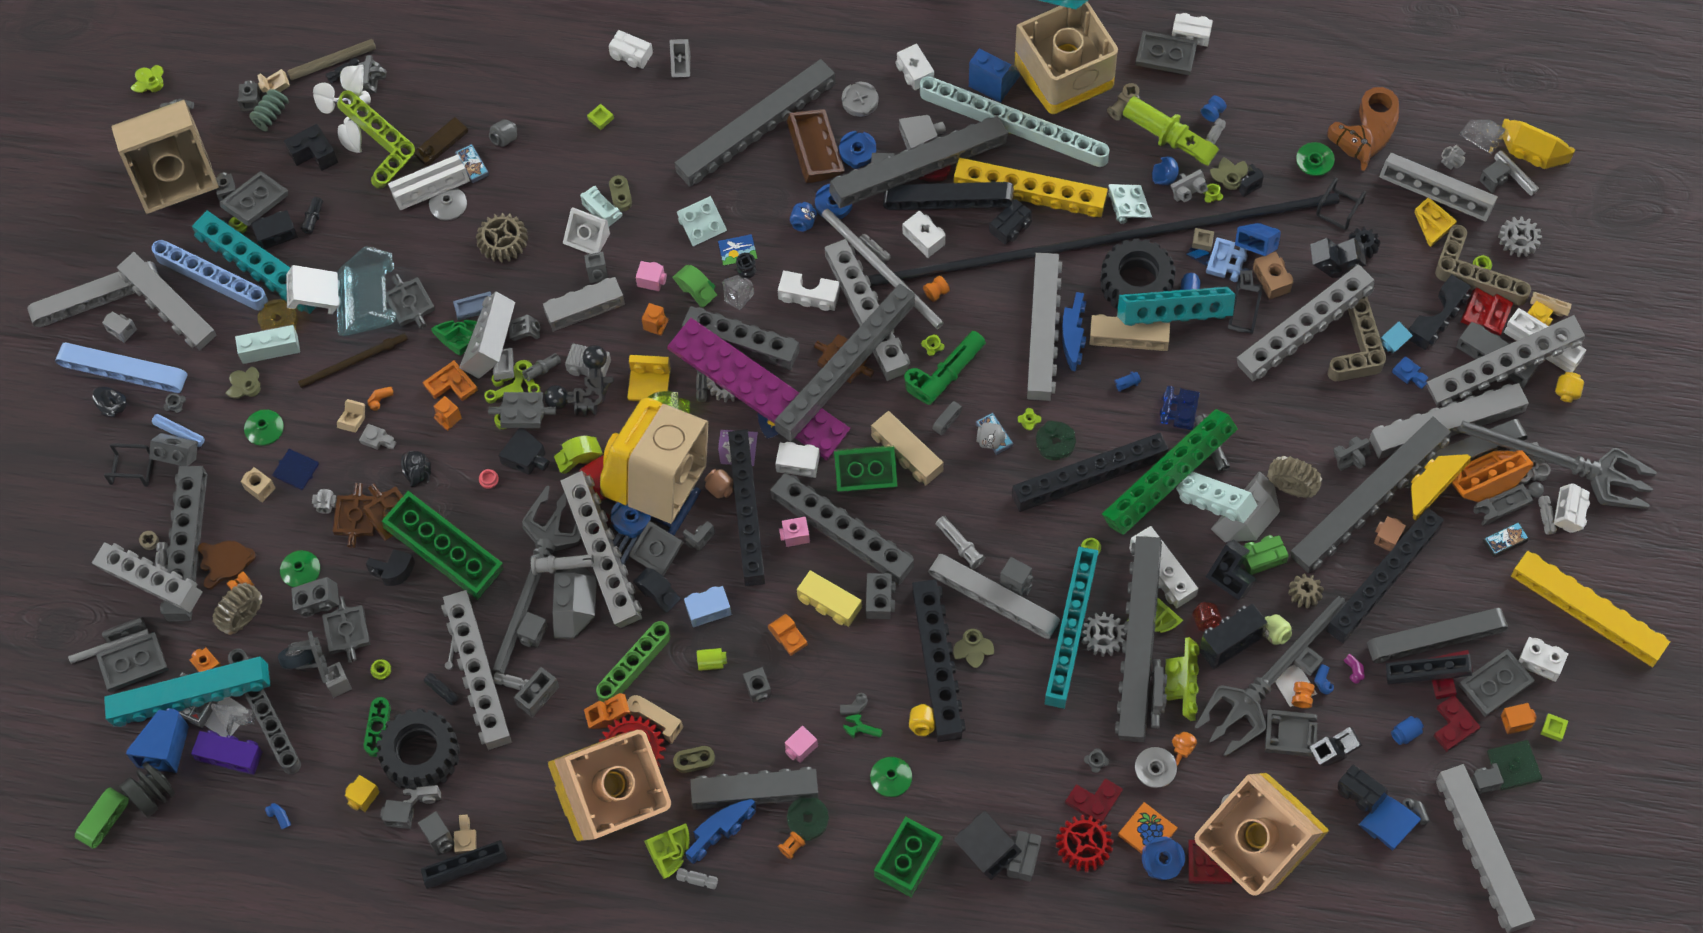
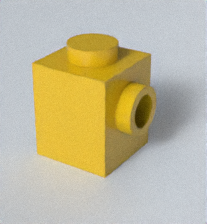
M1536 300L1528 314L1547 326H1550L1553 321L1550 318L1553 310Z
M359 775L354 783H350L346 788L345 797L348 800L347 804L356 811L361 809L366 812L380 791L374 783Z

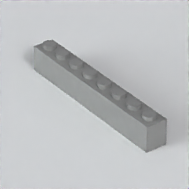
M1036 253L1027 391V399L1051 401V394H1055L1056 382H1052V376H1056L1057 364H1053V359H1057L1058 347H1054V341H1058L1059 330H1055V324H1059L1060 313L1056 312V307H1060V295H1057V290H1061V278H1058V273H1062V262L1059 261V254Z
M1519 383L1514 385L1507 384L1496 391L1488 390L1483 395L1477 397L1470 396L1459 403L1451 402L1446 407L1440 409L1438 407L1433 408L1428 413L1422 415L1418 413L1403 421L1401 419L1396 420L1391 425L1385 427L1383 425L1378 426L1372 430L1369 440L1378 459L1393 455L1433 416L1451 431L1450 436L1462 433L1459 430L1462 421L1483 426L1525 412L1529 402Z
M1464 764L1440 772L1436 780L1437 787L1446 798L1445 804L1447 809L1452 811L1454 815L1455 827L1458 831H1461L1464 837L1462 838L1464 847L1470 851L1472 864L1480 872L1481 884L1490 894L1489 901L1499 914L1498 921L1501 927L1505 928L1507 933H1511L1531 926L1535 921L1534 915Z

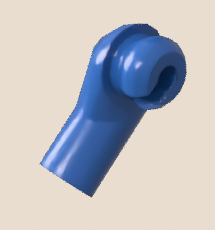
M1321 664L1314 682L1321 693L1329 694L1334 690V685L1330 684L1326 679L1330 668Z
M272 803L271 806L265 808L268 817L276 816L281 829L291 826L286 811L279 805Z

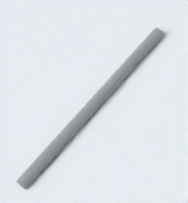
M829 209L823 211L822 216L895 288L902 284L912 291ZM915 294L914 307L936 329H939L944 322Z

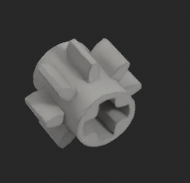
M1457 145L1453 148L1449 146L1443 150L1441 155L1443 160L1441 162L1450 170L1453 167L1459 168L1465 162V157L1463 156L1465 152Z
M321 489L317 495H313L312 504H314L313 507L316 508L317 512L330 513L332 508H336L337 499L336 495H333V491Z

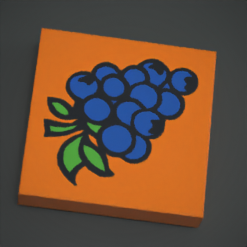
M1144 802L1118 833V836L1142 854L1143 847L1149 841L1163 836L1171 838L1178 827Z

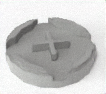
M855 82L853 85H848L841 97L842 105L846 112L859 117L867 116L874 112L879 102L876 89L866 82Z

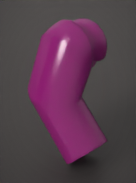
M1349 654L1344 659V662L1352 668L1353 674L1350 675V680L1358 684L1365 677L1364 666L1352 654Z

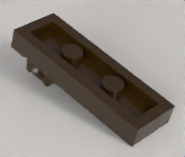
M454 117L415 150L414 156L428 167L468 133V128Z

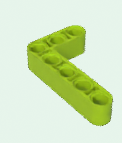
M348 90L343 91L337 100L338 108L390 153L371 177V183L374 187L384 188L410 160L415 152V147L355 93ZM342 99H349L351 104H345ZM357 111H363L366 116L360 117ZM371 124H378L380 126V129H374ZM386 136H392L395 142H389ZM401 148H406L409 154H403ZM389 162H395L397 168L390 167ZM377 175L384 176L385 181H379Z

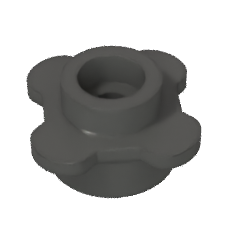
M176 393L169 394L166 397L164 409L166 411H175V413L182 412V405L186 402L185 396H180Z
M1094 749L1089 755L1084 757V762L1089 764L1092 772L1098 773L1103 766L1109 764V759L1105 757L1100 749Z

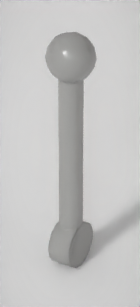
M451 634V635H452V641H454V640H455L454 634ZM452 642L449 659L445 663L447 670H451L454 667L452 663L454 654Z

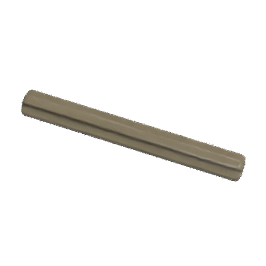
M373 39L289 69L287 71L289 78L294 80L375 50L376 45Z

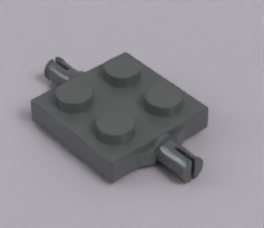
M395 274L396 277L393 275L392 280L396 286L383 295L400 327L416 321L419 329L425 328L427 324L423 316L435 311V307L419 278L403 282L399 274Z
M504 392L501 406H489L488 414L501 416V428H541V420L544 415H556V407H544L543 392Z
M340 597L338 609L332 613L322 615L330 654L346 652L348 662L352 663V660L354 662L357 660L355 650L359 647L371 645L363 606L346 607L345 598Z
M1153 659L1150 715L1151 728L1157 729L1160 728V716L1164 714L1167 694H1165V687L1167 685V674H1163L1161 660Z

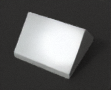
M571 208L563 244L589 254L600 252L610 235L607 220L576 208Z

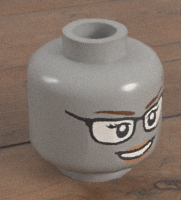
M985 422L981 427L978 426L976 442H979L982 448L998 449L1000 443L1004 444L1006 432L1002 431L1000 424Z

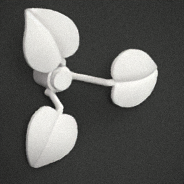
M363 65L343 68L340 74L342 87L352 91L369 105L371 97L367 91H362L364 80ZM328 83L315 85L313 96L318 109L326 114L331 113L335 108L334 101L337 102L338 98H334V88ZM342 99L343 101H348V103L351 104V101L349 99ZM346 117L344 124L338 126L339 140L349 151L360 153L362 152L360 127L350 120L349 117Z

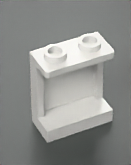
M295 265L290 268L286 274L287 308L295 309L298 304L328 308V314H333L339 308L341 299L338 297L340 281L338 280L337 272Z

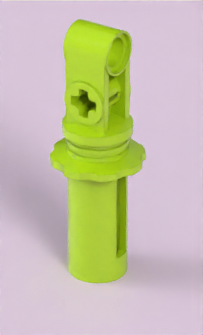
M1133 96L1124 108L1123 116L1158 136V145L1160 146L1168 143L1174 149L1180 148L1209 166L1219 151L1216 145L1191 132L1186 124H1181V116L1178 114L1170 118L1136 96Z

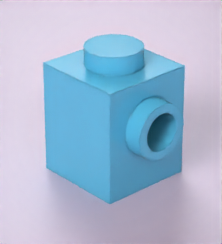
M1397 322L1380 339L1383 349L1386 352L1394 353L1413 335L1400 322Z

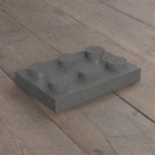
M1143 31L1135 65L1190 76L1198 41Z
M260 171L220 201V207L249 226L286 198L288 190Z
M155 632L96 654L108 692L168 670Z
M1507 649L1472 673V676L1462 680L1459 683V687L1486 717L1532 685L1535 680Z

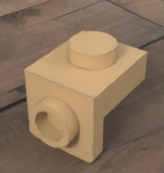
M282 69L268 78H265L261 73L257 75L259 79L258 86L264 93H267L270 89L281 92L290 86L287 75Z
M347 399L345 401V411L337 421V428L356 433L365 419V404Z

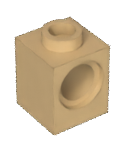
M255 467L251 471L246 472L241 480L244 489L261 502L276 489L272 480ZM260 482L258 485L253 486L254 483Z

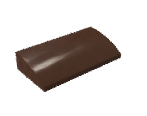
M825 109L789 113L787 124L806 184L827 180L843 174L845 170Z

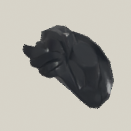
M98 387L93 391L92 398L96 407L101 411V415L115 418L118 412L122 413L126 408V397L121 392L109 387Z
M407 451L401 457V467L404 476L410 482V487H414L424 480L428 483L431 475V462L427 459L426 455L419 451Z

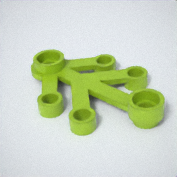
M527 360L518 361L514 365V382L497 391H486L484 395L486 401L494 403L497 399L503 397L504 392H524L521 385L525 378L522 374L523 370H520V368L526 367L527 369L532 364ZM494 375L492 376L493 385L497 387L502 386L505 381L513 379L507 378L495 382ZM527 379L525 380L529 392L534 388L538 389L536 392H541L539 385L535 384L533 379L529 382ZM489 395H494L493 398H488ZM496 415L494 418L496 426L499 429H507L501 428L499 420L501 416Z

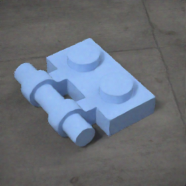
M1217 237L1206 273L1225 278L1226 272L1232 274L1230 280L1237 282L1240 277V270H1243V263L1246 262L1248 257L1247 249L1240 247V250L1234 249L1235 242ZM1231 258L1236 259L1235 265L1229 263Z

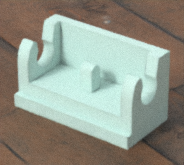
M593 186L580 195L582 205L592 215L607 220L609 227L623 215L618 208H615L597 190L596 186Z

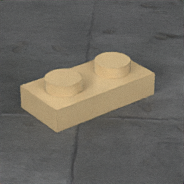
M1533 292L1530 304H1534L1537 300L1552 309L1553 314L1557 316H1568L1571 309L1570 303L1537 292Z

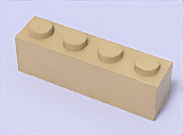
M1103 314L1092 315L1089 345L1168 351L1170 323L1160 321L1153 324L1135 323L1133 326H1128L1118 317H1108Z
M887 411L871 425L872 438L877 443L881 442L884 446L894 445L895 457L899 460L900 465L904 469L908 468L918 482L922 481L925 485H928L943 472L944 462L890 411Z

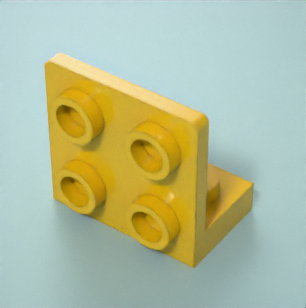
M630 355L629 365L631 373L628 400L640 401L642 398L649 397L659 402H667L671 369L669 357Z

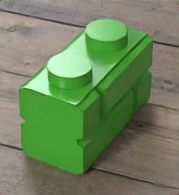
M1269 535L1264 537L1261 542L1255 544L1254 542H1249L1244 545L1250 552L1243 564L1246 571L1251 575L1287 563L1288 552L1279 535L1276 537Z

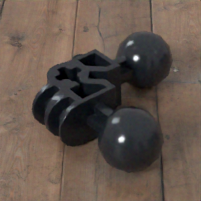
M592 345L583 352V363L589 368V377H584L585 385L588 389L574 388V391H566L560 385H553L546 390L544 400L548 407H556V410L565 407L567 403H574L576 416L579 414V411H583L585 416L588 415L589 411H592L596 416L597 406L604 403L607 389L614 382V378L611 376L601 377V368L607 361V354L602 347ZM595 393L599 395V399H596V402L592 398H583V396H592Z

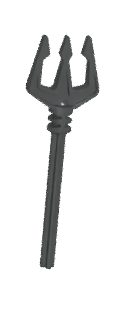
M1462 421L1459 428L1462 433L1515 451L1522 450L1527 455L1571 469L1573 475H1577L1578 472L1580 477L1585 475L1586 479L1591 480V486L1597 501L1602 505L1641 509L1650 507L1648 503L1637 497L1628 500L1610 493V485L1631 487L1639 492L1653 491V488L1641 480L1635 481L1614 469L1613 465L1615 462L1636 468L1639 475L1655 476L1657 474L1656 471L1619 448H1612L1598 461L1591 463L1590 459L1587 458L1584 461V458L1580 455L1573 458Z
M549 486L545 487L523 518L522 527L534 541L537 548L533 550L534 555L531 558H548L554 551L579 545L581 534L577 524H575L571 534L559 532L561 512L566 508L567 497L565 492L557 501V509L546 526H540L534 522L540 505L548 502ZM530 569L492 669L495 672L504 674L518 638L517 631L529 609L542 573L533 575Z
M1337 596L1261 678L1256 677L1254 683L1249 684V688L1243 690L1224 685L1217 687L1194 729L1197 730L1210 720L1209 711L1220 699H1223L1232 705V709L1223 724L1215 729L1209 743L1223 736L1225 730L1242 717L1247 718L1252 725V730L1240 741L1232 740L1223 756L1231 754L1260 735L1266 729V723L1260 706L1261 699H1265V694H1270L1272 691L1271 685L1346 604L1345 599Z

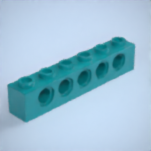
M1228 287L1119 295L1117 317L1128 326H1133L1135 323L1153 324L1160 321L1170 323L1173 320H1206L1211 317L1222 319L1225 316H1233L1235 293Z

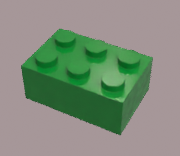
M894 445L834 450L837 491L897 487Z
M905 816L875 867L874 877L912 898L941 848L943 836Z

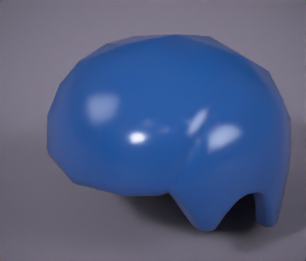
M1161 157L1162 162L1155 164L1153 167V181L1159 185H1171L1179 173L1178 163L1173 157Z

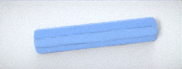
M155 414L151 422L153 425L177 437L198 441L197 447H201L205 441L203 436L159 414Z

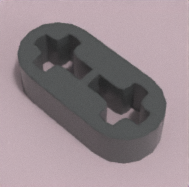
M953 401L936 420L932 429L940 435L944 434L961 414L963 406Z

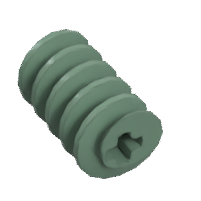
M268 90L267 95L263 96L258 106L250 113L251 121L259 129L267 131L268 127L266 125L271 126V120L275 121L277 119L275 114H281L279 109H285L284 104H289L288 98L277 90Z

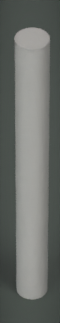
M148 629L68 656L70 663L73 664L150 633Z

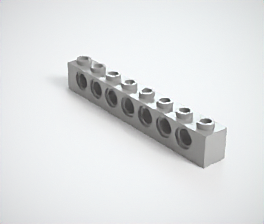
M844 239L826 246L825 257L837 281L840 282V287L859 326H861L879 307V299L877 293L870 288L871 282L867 275L864 276L862 272L863 266L861 261L855 258L854 247L849 245L847 240ZM870 307V308H872V309H871V310H865L864 308ZM894 329L885 338L887 341L881 342L873 351L887 381L904 375L908 371V365L910 364L908 355L906 353L903 354L901 350L902 344L900 339L895 338L893 334ZM893 354L895 357H888V355Z
M1358 264L1237 357L1239 368L1252 381L1264 377L1270 368L1278 366L1287 355L1294 354L1300 345L1308 343L1318 331H1324L1330 322L1338 320L1348 308L1352 309L1358 304L1360 299L1364 296L1368 297L1374 291V279ZM1349 288H1356L1357 290H1355V291H1350V290H1348V289H1349ZM1336 299L1342 300L1339 303L1334 302ZM1319 311H1326L1327 313H1325V314H1319L1318 312H1319ZM1306 322L1311 323L1310 326H1304L1303 324ZM1290 334H1295V335H1297V336L1294 337V338L1288 337V335H1290ZM1274 346H1280L1281 348L1276 350V349H1273L1272 347H1274ZM1260 357L1266 358L1264 361L1257 360Z
M1573 315L1427 382V388L1436 406L1442 405V407H1446L1458 397L1461 399L1466 398L1476 389L1483 390L1488 388L1491 382L1496 380L1501 382L1507 379L1508 375L1513 372L1516 374L1521 373L1527 369V366L1533 363L1534 365H1539L1545 361V358L1551 355L1556 357L1562 354L1566 348L1571 347L1573 349L1580 346L1582 341H1584L1585 335L1576 317ZM1563 334L1567 340L1560 342L1556 339V336ZM1543 342L1546 343L1549 348L1546 350H1541L1538 348L1537 345ZM1527 351L1530 357L1521 358L1519 353ZM1508 359L1512 364L1509 367H1504L1501 361ZM1489 367L1493 370V373L1485 375L1482 370ZM1472 376L1475 381L1469 384L1464 381V378ZM1453 384L1457 389L1454 392H1449L1445 387Z
M580 471L561 480L588 555L593 554V569L614 625L622 628L642 619L640 613L642 607L633 595L635 593L634 586L631 582H628V570L620 561L622 555L619 548L614 545L613 540L615 536L611 528H608L606 524L608 518L604 510L601 511L599 505L601 504V499L594 492L593 486L595 484L592 477ZM586 491V495L580 499V494ZM593 509L592 514L586 517L587 511ZM599 526L598 533L593 534V530ZM606 544V549L600 552V547ZM610 562H613L612 568L610 570H607V565ZM620 580L619 586L613 588L614 582ZM626 598V604L620 607L621 600Z
M467 590L443 597L445 604L441 605L444 616H448L450 620L446 624L449 634H454L455 640L452 641L455 653L459 652L460 658L457 659L460 671L464 670L466 675L462 679L465 689H470L471 695H468V700L471 708L475 707L476 713L473 714L476 726L480 725L482 732L478 733L481 744H486L487 749L490 750L512 743ZM459 613L464 614L461 618H455ZM469 631L468 635L460 636L462 632ZM474 649L472 654H465L467 650ZM474 667L480 668L479 671L475 673L471 672V670ZM478 686H485L482 691H476ZM484 704H491L488 709H481ZM490 722L496 723L493 728H487Z

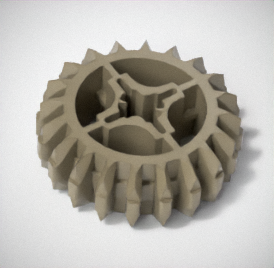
M502 213L500 217H497L494 214L493 219L487 217V223L482 222V227H478V234H476L477 246L487 259L492 258L494 262L497 259L501 263L504 259L510 262V257L512 256L517 259V253L522 254V248L527 246V229L517 216L512 218V215L509 214L505 217ZM509 230H513L517 235L513 236ZM488 239H489V240H492V242H494L495 245H494V246L490 245V244L487 242Z
M1282 456L1274 459L1269 466L1267 475L1269 481L1275 487H1278L1279 490L1298 498H1312L1319 491L1322 481L1321 474L1317 472L1316 468H1313L1311 464L1305 463V461H1301L1298 458L1294 459L1291 456L1288 458Z
M246 582L238 584L237 587L234 586L218 602V606L215 608V613L212 616L214 625L221 632L229 635L242 630L257 615L256 612L262 604L261 593L256 587Z

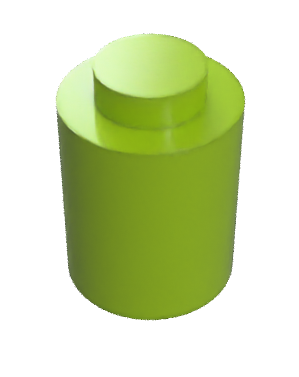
M722 648L697 650L698 670L723 669V664H727L726 652H722Z

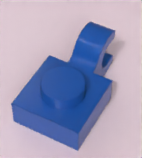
M1406 356L1392 370V373L1406 384L1413 381L1421 389L1427 384L1426 380L1428 377L1420 372L1421 367Z

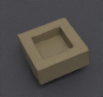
M1195 228L1192 248L1211 251L1214 231Z

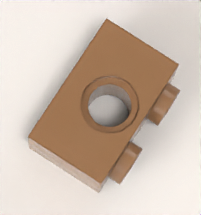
M1277 252L1255 259L1253 270L1261 285H1263L1269 300L1291 292L1293 284L1292 275L1287 273L1284 260L1281 257L1279 258Z

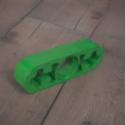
M384 697L375 698L370 706L364 749L371 757H377L378 752L377 747L373 751L369 747L374 744L373 737H376L377 744V741L381 740L379 734L381 730L387 729L385 724L390 718L391 706ZM383 704L386 708L381 709L382 717H378L379 711L376 707H380ZM381 722L383 728L378 732L373 731V724Z

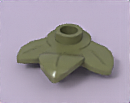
M1225 157L1221 159L1218 168L1210 169L1212 178L1217 182L1223 183V186L1229 190L1239 188L1241 179L1248 172L1245 161L1234 165Z
M250 367L246 373L240 370L231 373L229 380L232 386L226 391V395L231 398H240L243 395L249 397L256 396L261 389L260 382L258 381L259 371L254 367Z
M969 629L963 634V639L955 644L953 651L954 659L966 658L970 666L978 668L983 663L984 655L994 654V646L989 639L983 638L979 630ZM975 637L977 640L975 642H971L969 638Z

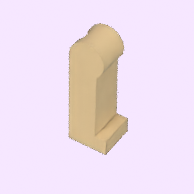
M634 695L628 699L627 704L630 715H633L635 718L641 716L645 721L650 720V724L656 725L658 729L662 730L665 740L672 744L683 729L682 721L641 696Z

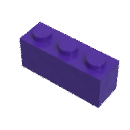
M210 730L207 733L199 731L191 752L196 761L255 775L263 753L258 743L246 740V742H243L234 736L227 735L223 737L219 736L217 732Z

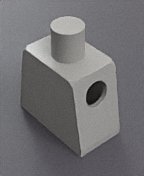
M929 115L899 119V130L907 150L913 149L919 144L931 142L938 137L937 135L946 132L944 123L933 124Z

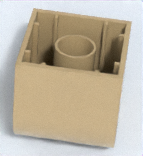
M185 100L111 126L119 154L146 214L219 188L207 152Z

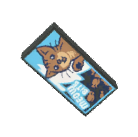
M1517 522L1485 537L1483 542L1491 555L1496 557L1527 542L1529 537L1521 524Z

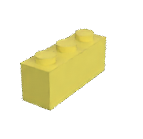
M811 570L797 588L798 599L803 604H810L816 607L815 609L819 613L833 617V620L839 625L845 624L849 627L862 608V600Z

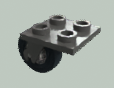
M312 631L308 632L309 640L291 643L279 653L278 660L282 668H296L298 670L318 667L323 683L327 682L326 675L329 674L327 662L322 653L318 636L313 637Z

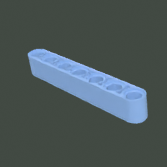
M158 240L153 243L152 251L160 264L255 310H263L268 306V299L261 287L167 241Z
M62 343L55 359L58 365L65 368L174 393L181 392L188 376L184 370L70 343Z

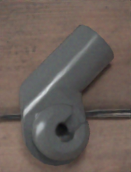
M858 693L852 704L840 705V715L859 714L867 706L868 699L866 694Z
M1412 798L1403 800L1402 804L1421 818L1420 825L1430 822L1422 802Z

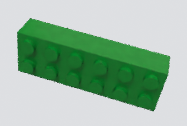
M409 491L406 492L382 520L385 530L462 589L467 590L477 600L503 571V563Z

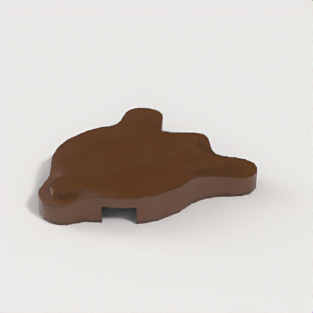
M223 541L215 545L201 543L198 546V551L204 556L200 567L203 571H210L203 583L208 590L213 589L223 580L237 578L245 567H248L256 558L253 549L246 548L236 541Z

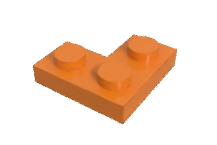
M455 360L422 382L434 399L451 388L460 400L464 401L478 391V389L466 373L459 368L460 366Z

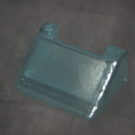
M365 246L338 270L337 277L340 281L338 297L341 299L340 306L337 308L339 335L348 336L386 327L395 321L396 312L392 309H386L385 274L392 272L394 268L392 253Z

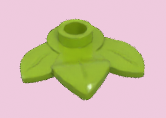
M155 65L151 70L144 67L138 69L135 72V78L138 81L131 86L132 91L142 93L147 90L152 92L161 90L164 85L163 78L161 77L163 74L162 67Z

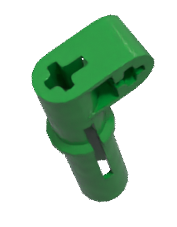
M971 331L945 361L937 365L936 371L931 376L918 368H911L906 371L904 379L907 392L925 404L931 405L951 382H955L958 379L957 375L986 344L985 339L978 332Z

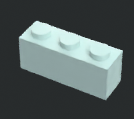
M293 325L235 336L237 352L243 364L300 353L299 339Z

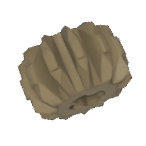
M1304 573L1302 578L1296 576L1294 581L1290 582L1289 587L1291 589H1289L1288 594L1293 596L1291 598L1292 602L1298 601V607L1305 604V607L1308 609L1310 604L1316 606L1318 601L1322 600L1323 595L1321 593H1323L1324 588L1319 586L1320 580H1313L1314 575L1307 578V575Z

